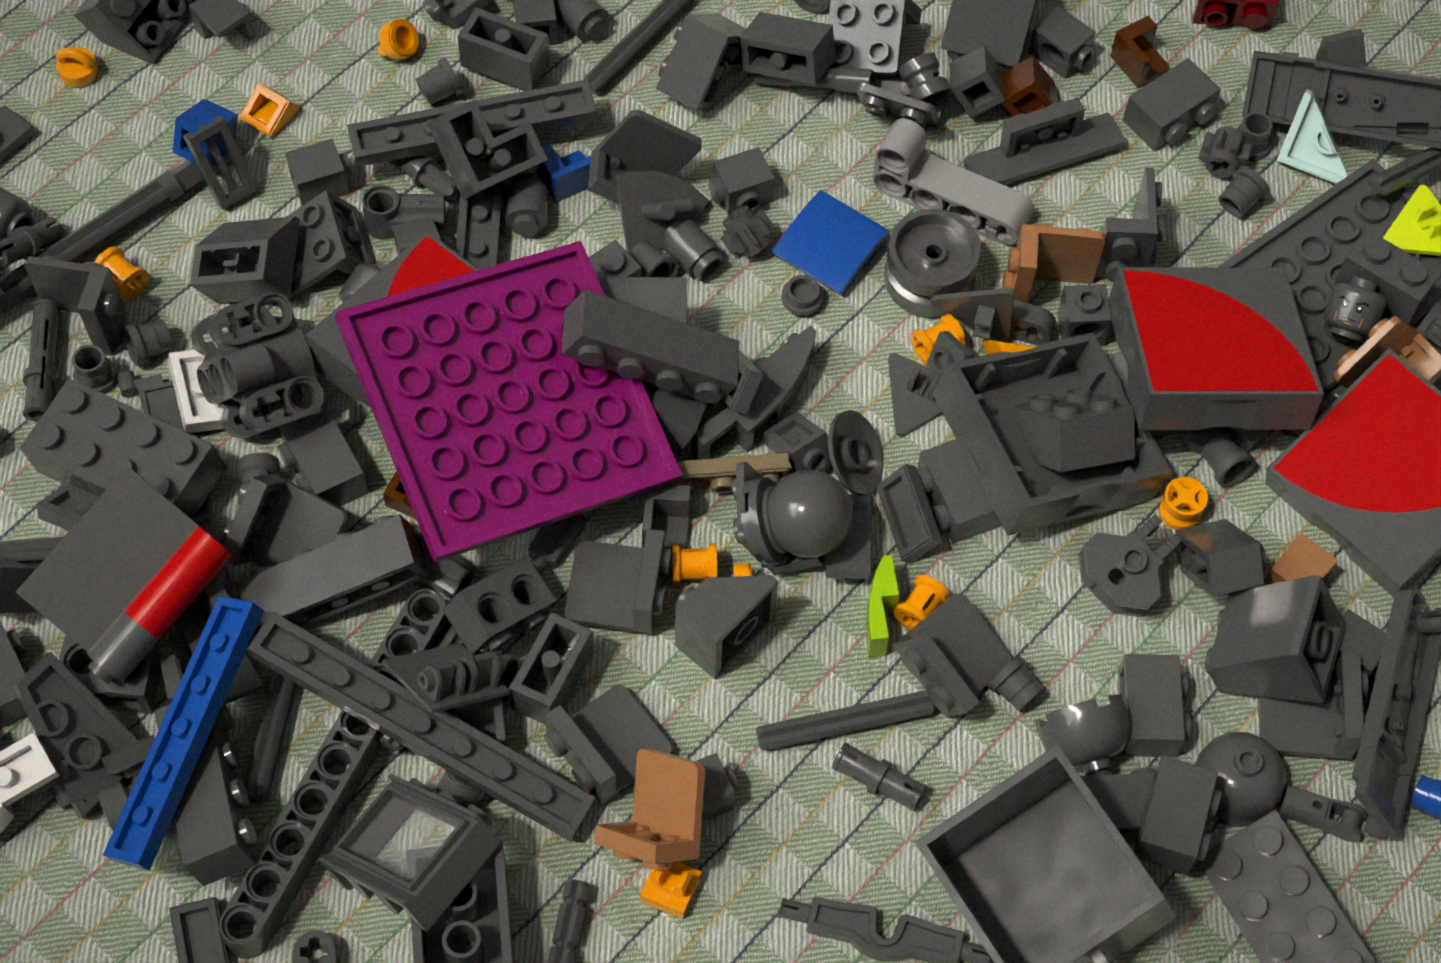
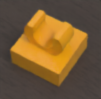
M672 862V868L666 870L651 869L640 894V902L684 919L702 878V871L680 862Z

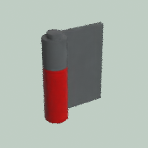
M127 466L15 593L87 651V655L92 659L88 668L108 684L114 678L123 683L234 555L133 469Z

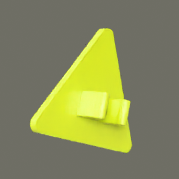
M1420 185L1383 238L1407 253L1441 256V205L1426 185Z

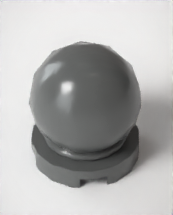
M799 470L782 477L777 484L769 477L746 481L741 489L742 495H749L748 511L740 512L744 538L751 555L761 554L763 557L761 562L763 568L786 563L790 553L798 558L823 556L835 551L848 537L853 523V501L843 483L825 471Z

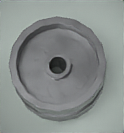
M937 208L918 210L903 217L892 229L884 271L886 290L893 301L907 312L927 318L948 314L931 304L932 296L973 291L981 254L978 234L965 219L953 212Z

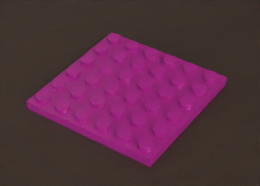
M581 241L339 310L335 315V321L434 563L677 482L682 477L680 468L642 381L623 378L616 372L597 366H586L578 360L561 355L564 309L585 289L604 295Z

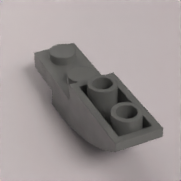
M811 325L800 334L793 333L781 343L779 349L769 357L763 356L753 362L764 375L761 392L758 398L751 403L747 414L735 411L727 405L715 417L708 416L700 421L697 431L692 437V455L697 460L713 459L735 441L748 452L764 439L762 434L764 431L781 421L801 391L810 370L816 339V330Z

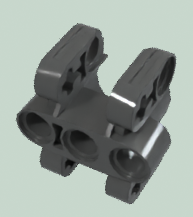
M276 292L266 293L226 306L196 323L192 329V345L197 352L205 356L203 362L197 368V379L200 389L210 404H219L225 408L221 416L222 426L232 437L239 439L248 438L309 416L317 412L323 405L324 391L315 375L310 348L303 332L296 323L293 306L283 294ZM270 301L280 307L282 319L278 325L275 317L263 306L264 302ZM249 316L251 324L243 327L242 319ZM231 325L234 334L231 332L223 333L222 329ZM209 332L210 337L218 347L216 348L213 342H205L203 335ZM300 385L306 386L312 393V404L307 409H303L302 398L304 395ZM280 400L283 408L274 411L272 402ZM261 408L264 416L254 417L252 411ZM240 414L243 424L236 425L234 417Z

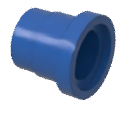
M1421 775L1410 807L1441 820V780Z

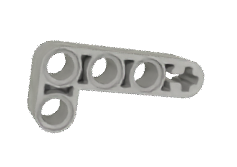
M906 118L895 120L875 155L873 183L884 194L918 209L937 208L953 212L968 221L977 234L1004 245L1016 244L1022 224L1028 223L1035 210L1032 200L1017 190L925 152L927 136L924 129L916 122Z

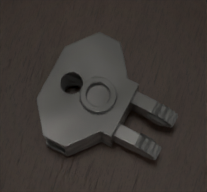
M1156 514L1135 533L1131 531L1127 536L1097 532L1084 544L1083 549L1078 553L1081 582L1113 614L1142 617L1161 597L1158 569L1164 563L1163 560L1182 540L1174 534L1172 537H1168L1154 553L1143 540L1147 536H1151L1159 528L1162 520ZM1109 578H1112L1116 584H1113Z

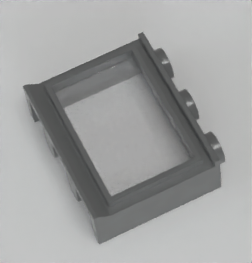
M390 774L388 778L391 780V783L387 784L335 845L332 852L319 857L318 861L342 888L348 890L352 885L368 900L376 894L383 904L397 915L404 908L422 930L428 932L501 842L489 828L492 823L491 819L475 805L470 804L465 808L444 791H440L438 795L432 793L425 784L416 778H412L408 782Z

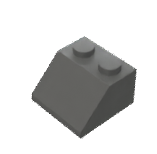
M772 575L707 577L696 588L690 586L679 596L675 603V646L712 678L716 679L775 620L778 580Z

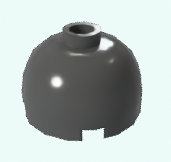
M1122 694L1109 695L1110 703L1100 707L1097 706L1095 699H1091L1046 714L1047 721L1035 720L1040 740L1046 752L1058 744L1073 767H1083L1085 775L1096 770L1111 768L1109 759L1122 752L1129 740L1130 723Z
M1228 732L1215 737L1199 753L1194 764L1218 772L1214 789L1222 791L1215 816L1223 819L1221 822L1231 827H1247L1271 813L1281 802L1287 782L1285 764L1277 749L1264 738L1249 732Z

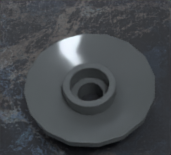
M853 410L841 412L835 416L830 424L828 434L830 462L835 474L844 487L852 494L864 496L874 492L876 485L881 481L883 470L882 450L877 434L870 422L861 413Z

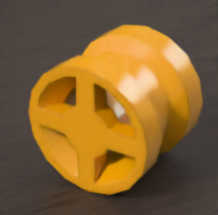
M1191 477L1173 479L1167 485L1159 506V516L1163 523L1174 530L1196 526L1200 522L1208 502V493L1204 485ZM1181 505L1188 506L1189 510L1179 509L1178 507H1180Z

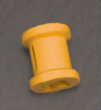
M119 247L107 248L94 261L104 267H109L121 300L129 301L136 298L148 284V272L142 267H135L126 259L124 251Z
M951 314L942 316L940 323L924 331L916 329L910 333L914 352L923 364H927L938 334L942 331H949L960 343L966 346L963 329L957 319Z
M716 543L709 544L708 548L681 549L679 544H672L673 584H680L681 580L717 577Z
M924 574L916 577L913 582L915 588L904 603H899L893 610L895 618L909 630L950 598L948 589L942 583Z

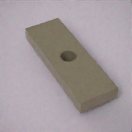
M788 453L677 461L682 477L677 482L671 484L691 486L690 494L694 492L693 489L711 488L713 493L733 492L732 481L736 478V465L742 462H748L762 478L769 477L777 484L782 477L789 473Z

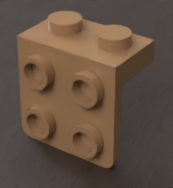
M1042 223L1033 225L1022 224L1016 247H1010L1008 267L1007 270H1004L1002 288L1015 290V300L1028 303L1034 279L1083 284L1092 283L1104 249L1105 234L1088 228H1059Z
M1393 316L1390 319L1386 318L1378 322L1368 334L1369 339L1358 350L1353 349L1338 361L1336 365L1338 369L1334 372L1332 378L1338 384L1348 389L1390 348L1433 384L1441 376V353L1416 328L1399 317Z
M652 748L640 749L637 752L632 821L596 825L594 844L612 849L613 856L617 858L643 860V866L649 869L666 870L672 868V862L699 859L705 788L704 766L699 762Z

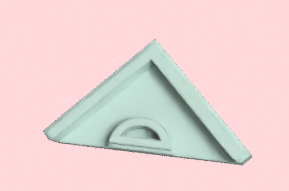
M1306 89L1276 161L1337 184L1349 176L1313 91Z

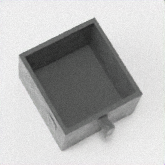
M1058 744L915 841V844L994 963H1112L1113 960L1177 918L1149 872L1135 852L1129 847Z

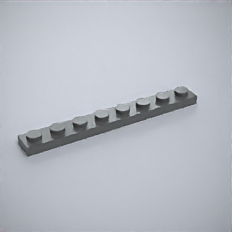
M273 611L247 648V655L443 769L455 774L568 841H571L595 799L594 796L446 711L431 713L405 687Z

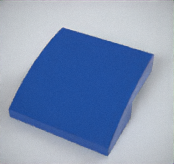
M820 190L791 223L772 250V253L777 258L805 275L813 277L817 282L843 297L863 265L868 267L890 231Z

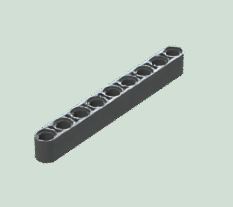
M420 589L412 593L368 667L405 687L382 664V660L396 657L397 653L403 649H413L419 652L435 647L449 624L448 618L442 611L446 606L443 596L432 589ZM425 612H433L437 614V616L430 621H422L417 619L421 614ZM343 710L255 858L256 865L248 869L221 916L219 922L220 932L230 952L238 958H255L267 948L383 746L378 741L380 732L373 727L364 735H353L351 731L356 726L366 723ZM337 763H347L350 765L347 771L342 774L333 775L328 773L329 769ZM314 802L327 804L326 808L319 814L310 815L305 813L307 807ZM291 842H301L304 844L303 848L295 855L287 856L281 853L282 849ZM275 882L280 884L277 892L271 896L262 897L257 895L259 889L266 883ZM251 923L256 925L255 931L251 936L244 939L233 937L235 930L242 924Z

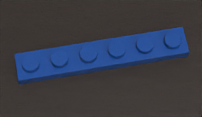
M218 596L103 856L117 863L150 871L264 610L254 602Z

